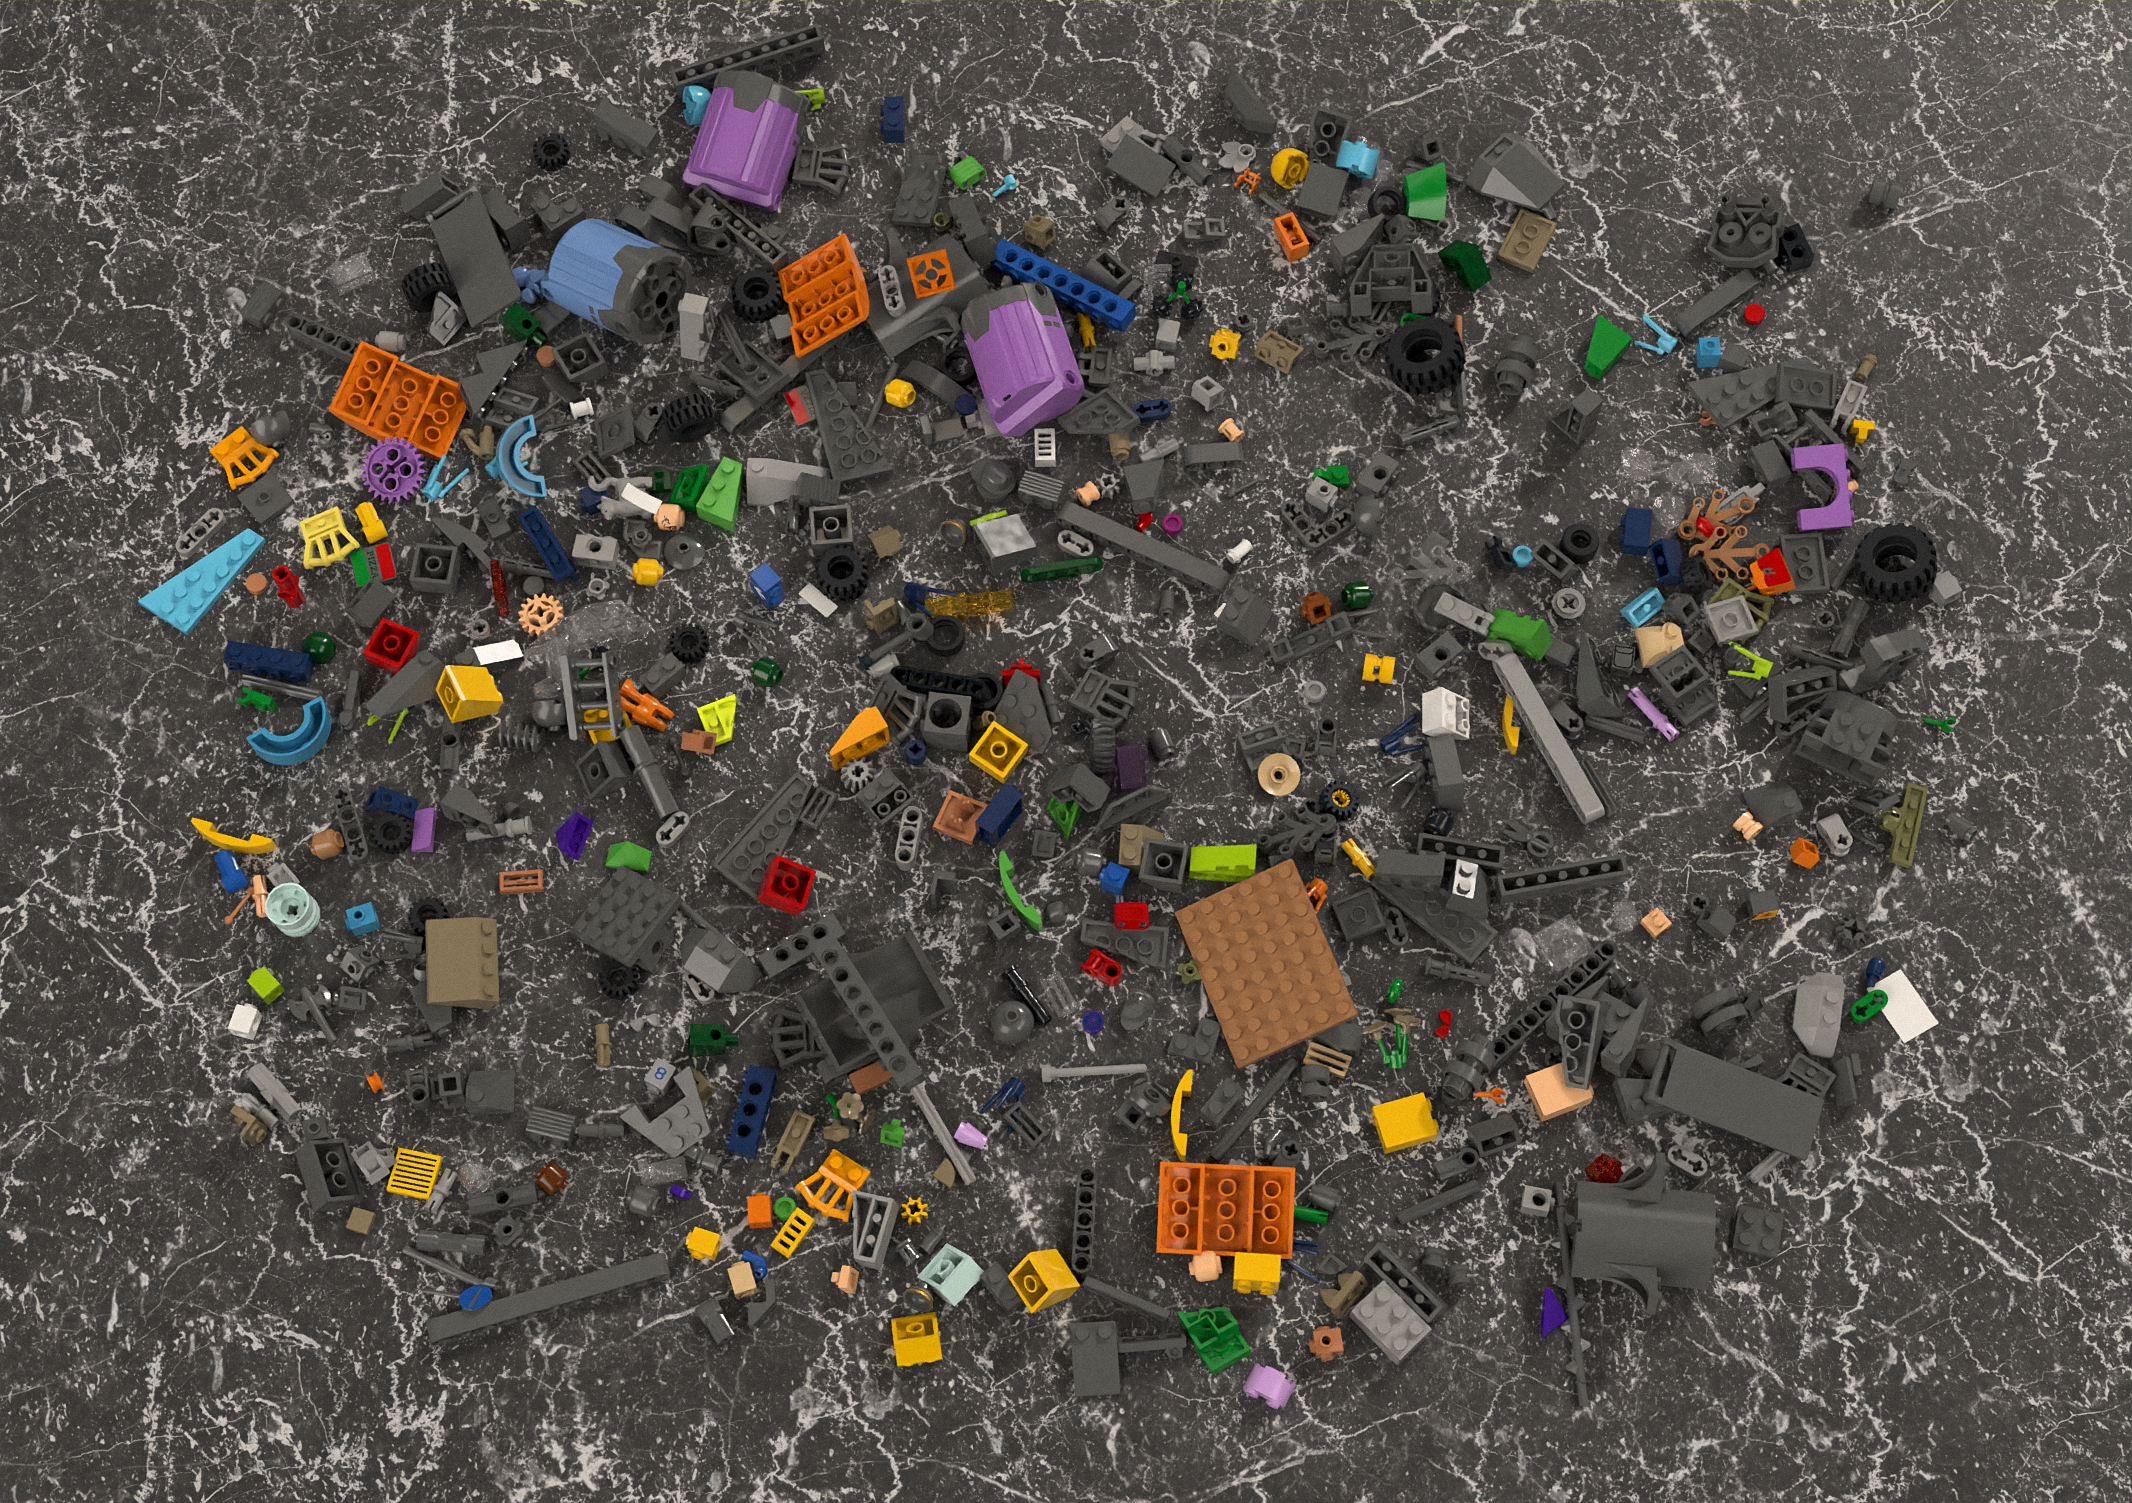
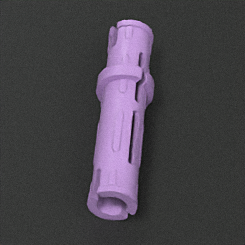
M1638 687L1631 690L1633 693L1629 692L1627 696L1653 722L1655 729H1659L1669 742L1676 738L1675 735L1678 736L1680 732L1668 721V717L1665 714L1662 715Z

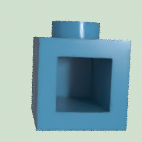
M371 902L346 910L348 916L344 918L348 931L352 930L355 936L380 929L377 913Z

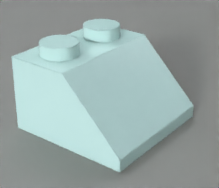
M946 1243L917 1277L922 1282L929 1284L933 1291L944 1301L956 1306L958 1302L963 1300L971 1287L979 1281L980 1275L984 1271L969 1255Z

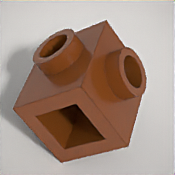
M1313 591L1301 598V614L1311 624L1320 623L1332 617L1330 600L1321 592Z

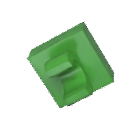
M893 1118L891 1125L883 1123L880 1143L902 1148L905 1136V1128L900 1127L902 1120Z

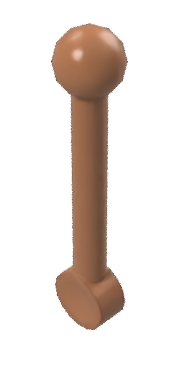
M254 887L248 888V894L230 916L225 917L224 921L226 924L233 922L234 916L248 899L253 896Z

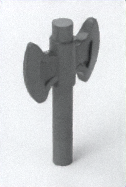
M322 984L319 985L315 995H312L307 987L302 988L299 992L303 1001L288 1000L292 1014L302 1021H307V1014L310 1012L329 1044L336 1043L338 1040L320 1011L321 1006L328 1010L331 1009L332 999L330 992Z

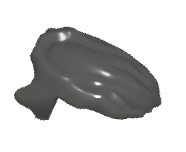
M1133 986L1128 992V1001L1125 1003L1124 1010L1121 1013L1123 1028L1131 1031L1143 1026L1150 1017L1152 1010L1156 1008L1159 998L1155 1001L1147 992Z

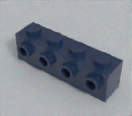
M228 641L223 657L228 669L232 671L289 679L296 682L310 683L315 666L310 654L235 641Z

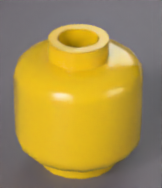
M894 379L885 387L886 400L891 405L906 408L915 400L916 392L913 385L909 382Z
M639 558L637 563H633L632 579L636 580L638 585L655 586L658 579H662L663 567H659V562L656 559Z

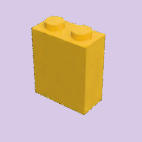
M1424 1092L1372 1107L1371 1114L1384 1154L1436 1139L1439 1126L1437 1120L1432 1119L1430 1113L1432 1105L1429 1098H1425Z

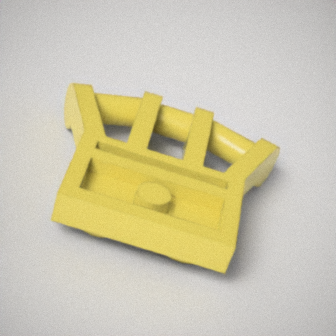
M337 506L299 522L306 543L303 560L305 569H312L315 566H331L332 562L345 560V556L355 548L358 549L360 547V544L347 531L341 511ZM341 533L349 541V543L345 545L342 549L340 548V544L337 538V535ZM329 538L335 552L330 555L327 554L324 541ZM315 544L318 545L321 558H312Z

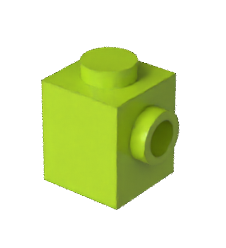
M264 966L261 969L255 970L247 980L268 1005L285 991Z

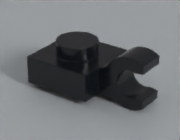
M1494 535L1492 537L1494 545L1492 542H1485V547L1491 551L1493 562L1498 569L1512 570L1517 566L1509 549L1504 548L1500 536Z

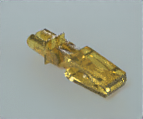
M987 589L986 592H979L974 595L957 593L956 596L946 595L925 599V607L934 618L940 615H951L961 620L969 619V616L991 614L993 616L995 612L1014 610L1012 590L989 592V589Z

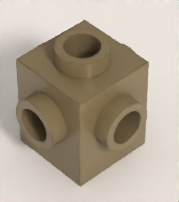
M1035 214L1024 224L1025 241L1045 248L1056 238L1055 222Z

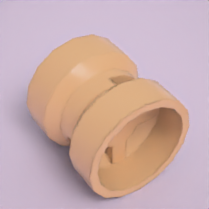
M1749 812L1744 813L1733 824L1737 831H1742L1743 837L1748 842L1763 829L1759 822L1753 821V816Z

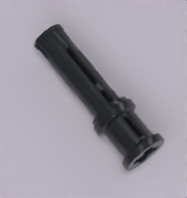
M1017 964L1011 966L1002 973V978L1006 979L1012 986L1013 993L1018 994L1040 1025H1046L1053 1017L1030 988V981L1025 979L1019 972V966Z

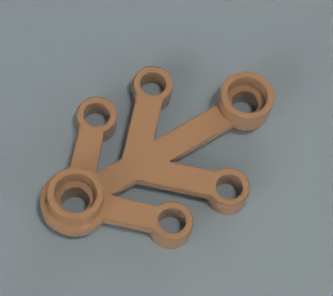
M1716 489L1712 493V501L1705 517L1713 526L1725 525L1727 535L1730 537L1731 531L1736 526L1731 527L1720 523V521L1740 513L1744 515L1750 514L1754 510L1755 503L1752 498L1743 497L1739 500L1738 505L1715 514L1719 503L1725 497L1721 489ZM1720 493L1722 498L1716 499L1714 494ZM1697 497L1693 500V508L1688 520L1682 521L1677 528L1678 535L1683 540L1698 538L1706 541L1709 538L1705 537L1696 527L1698 514L1705 507V500ZM1701 501L1703 505L1701 507H1697L1695 505V502ZM1744 503L1750 506L1748 510L1742 508ZM1689 527L1692 532L1686 534L1684 528ZM1739 528L1737 531L1739 533L1738 535L1741 536V530ZM1718 539L1719 543L1714 544L1712 547L1718 548L1721 545L1722 539Z
M1740 525L1735 527L1734 533L1719 549L1710 550L1718 539L1724 538L1727 534L1724 527L1718 526L1714 528L1713 534L1703 544H1695L1690 548L1689 557L1696 555L1697 551L1701 550L1703 552V560L1705 559L1709 570L1714 573L1717 580H1725L1728 577V571L1725 568H1719L1710 558H1719L1735 573L1736 578L1743 580L1749 575L1748 569L1739 566L1731 557L1753 556L1758 560L1763 557L1759 554V549L1764 548V555L1770 552V548L1764 543H1759L1753 548L1730 549L1740 538L1747 535V528ZM1739 528H1742L1744 530V534L1742 536L1738 535L1737 530ZM1718 529L1723 530V535L1720 537L1716 533ZM1741 569L1745 571L1744 577H1740L1738 574ZM1720 570L1724 571L1723 578L1718 577Z

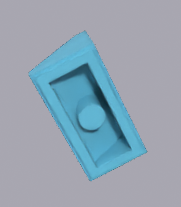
M1650 587L1620 610V612L1635 628H1638L1663 608L1662 604L1665 602V599L1657 587Z

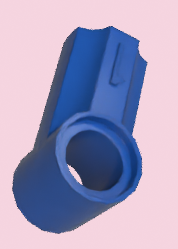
M224 849L214 856L222 874V883L228 894L249 886L247 878L239 867L231 849Z

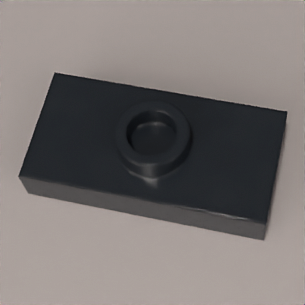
M1159 250L1154 270L1169 274H1176L1178 270L1182 272L1188 271L1189 276L1193 278L1197 258Z

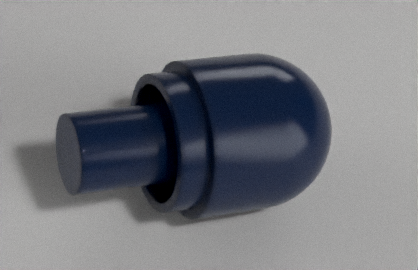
M1875 957L1869 961L1866 968L1867 986L1875 987L1876 981L1883 977L1886 968L1883 959Z

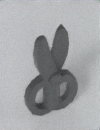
M1514 821L1508 822V825L1514 831L1503 830V834L1516 842L1527 843V850L1533 857L1545 858L1548 856L1549 849L1554 846V839L1549 833L1536 831L1531 834L1521 824ZM1536 837H1545L1546 839H1548L1549 844ZM1533 845L1541 849L1544 853L1535 852L1531 846Z

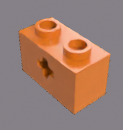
M1290 212L1275 218L1273 231L1289 262L1308 256L1309 242L1294 213Z

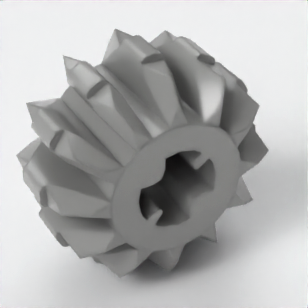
M854 757L853 763L846 761V767L841 768V773L843 774L841 775V781L845 782L844 787L846 789L851 787V791L855 793L857 789L862 790L876 779L875 775L877 773L876 769L872 768L873 763L871 761L866 763L864 757L860 761H857V758ZM861 773V776L856 777V774Z

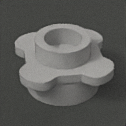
M593 578L590 580L589 588L586 589V594L589 597L594 596L598 600H603L605 592L610 588V585L607 581L604 582L599 578Z

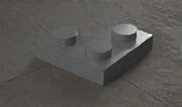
M1201 1017L1195 1037L1174 1031L1167 1054L1210 1066L1220 1034L1221 1023Z

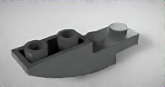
M437 517L432 519L434 524L433 531L439 538L443 537L446 540L447 546L458 547L461 555L466 553L470 560L473 561L475 559L479 563L477 566L483 574L488 573L492 577L491 566L495 576L499 574L496 564L489 558L493 555L490 546L482 538L455 522Z

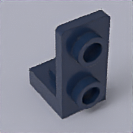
M378 786L370 792L365 811L375 813L382 809L411 820L414 818L418 799Z

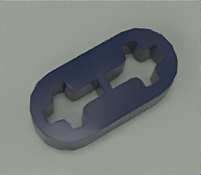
M1166 399L1141 401L1134 405L1133 412L1140 418L1141 422L1163 420L1170 416L1171 404ZM1160 406H1163V408L1165 409L1164 412H1161V410L1159 409ZM1140 409H1143V411L1145 412L1144 415H1141V413L1139 412Z

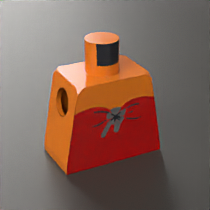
M1775 548L1750 564L1749 568L1753 576L1742 581L1744 588L1748 591L1758 588L1760 593L1767 597L1796 589V585L1779 548Z

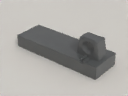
M1185 1332L1117 1338L1118 1353L1167 1349L1169 1359L1182 1358L1183 1347H1187Z

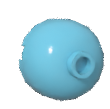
M687 86L683 90L682 103H686V109L683 110L688 125L702 124L711 98L710 92L701 86Z

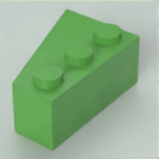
M723 457L695 506L699 518L734 533L745 477L741 463Z
M1496 608L1492 614L1496 618L1488 627L1487 639L1505 640L1510 643L1513 651L1521 652L1528 659L1534 658L1540 661L1553 643L1544 619H1539L1537 622L1531 620V617L1528 615L1521 618L1517 617L1516 612Z

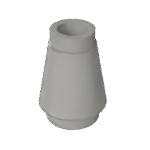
M894 653L892 655L888 654L869 667L875 679L883 677L884 673H890L894 667L901 665Z

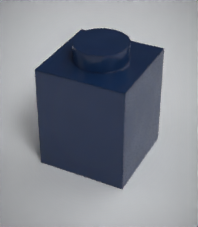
M588 486L579 490L581 498L578 501L582 510L587 509L591 516L601 511V509L597 508V505L602 503L601 496L610 497L606 490L598 492Z

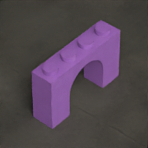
M1844 443L1793 448L1790 451L1792 471L1814 469L1824 471L1831 476L1836 487L1835 497L1830 505L1822 508L1801 509L1796 512L1798 533L1851 527L1855 518L1854 511L1850 510L1852 491L1848 490L1850 471L1846 469L1845 461H1848V451L1844 449Z

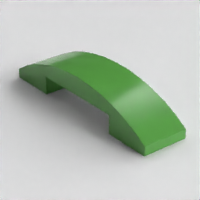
M1001 851L999 857L1000 877L1003 890L1010 905L1029 926L1037 931L1043 930L1042 921L1033 904L1025 908L1009 879L1014 876L1013 866L1005 851Z

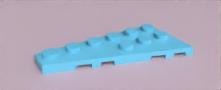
M248 528L138 600V602L178 630L189 635L266 541Z

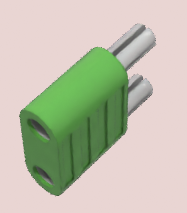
M961 151L958 155L962 161L954 166L948 163L947 171L948 176L964 190L984 178L986 170L972 156H968L964 151Z

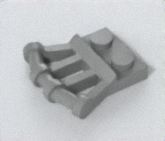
M1126 116L1100 139V144L1111 154H1114L1125 134H1128L1159 154L1161 145L1167 137L1163 134L1145 131L1141 125L1139 126ZM1141 138L1154 142V146L1150 147Z

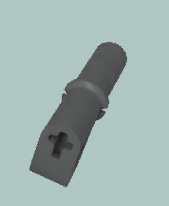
M634 725L620 732L621 742L635 765L634 771L639 773L660 820L672 816L675 812H679L680 810L657 765L659 761L653 757L639 725Z

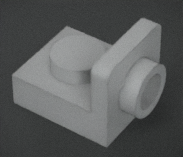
M275 862L267 869L269 873L266 875V878L275 887L284 883H300L284 862L280 865Z

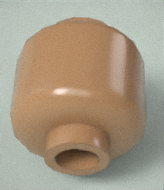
M327 829L315 834L310 844L313 855H317L322 860L339 855L344 847L341 834L333 829Z

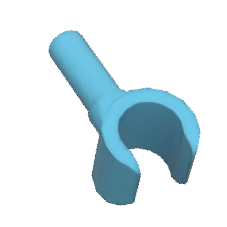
M1012 174L1004 177L1005 185L992 194L994 198L1007 189L1014 190L1016 188V182Z

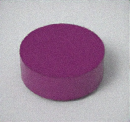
M1168 514L1163 518L1162 529L1166 534L1177 535L1181 532L1183 521L1180 516Z

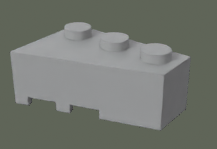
M685 293L683 300L681 299L678 304V311L680 312L681 357L704 362L715 331L710 301L708 297Z

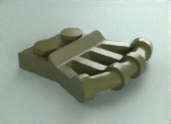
M1728 577L1707 605L1741 595L1744 596L1745 601L1761 603L1763 605L1762 611L1746 601L1751 615L1757 619L1755 624L1758 629L1757 635H1759L1762 631L1761 627L1770 621L1769 614L1775 600L1771 597L1752 593ZM1752 636L1736 640V643L1742 645L1745 643V640Z

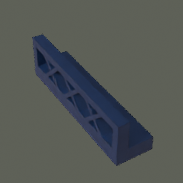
M534 506L519 515L518 518L556 582L560 583L569 576L575 581L580 579L579 574L540 510Z

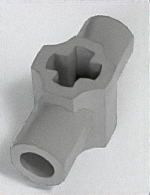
M1150 350L1146 353V357L1134 358V370H1146V374L1151 376H1159L1163 373V369H1175V356H1163V352L1158 350Z

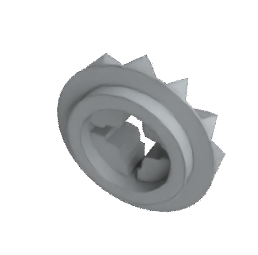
M1572 588L1559 590L1552 599V609H1554L1556 615L1561 616L1563 619L1573 620L1578 616L1580 617L1586 605L1583 595ZM1564 601H1566L1567 603L1573 601L1572 608H1563L1565 605Z

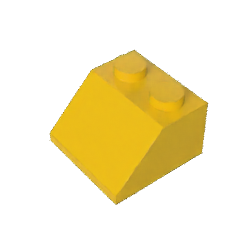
M936 1312L891 1319L897 1366H911L923 1362L931 1363L943 1359Z

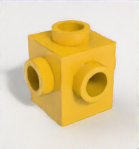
M1223 328L1217 330L1215 336L1211 335L1209 347H1212L1211 354L1216 355L1219 359H1235L1238 354L1241 335L1233 333L1230 329Z

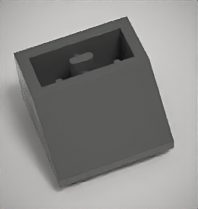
M1104 247L1089 260L1080 277L1118 295L1132 281L1133 272Z
M889 768L855 794L857 804L872 820L882 826L916 800Z

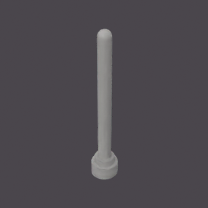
M1050 1064L1041 1065L1042 1083L1051 1082L1056 1077L1143 1073L1147 1071L1145 1064L1056 1069L1055 1066L1051 1067Z

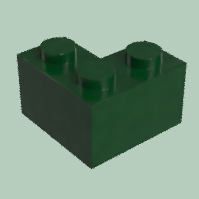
M1455 240L1438 252L1444 268L1456 272L1463 289L1475 291L1492 279L1490 268L1484 261L1482 250L1477 244Z

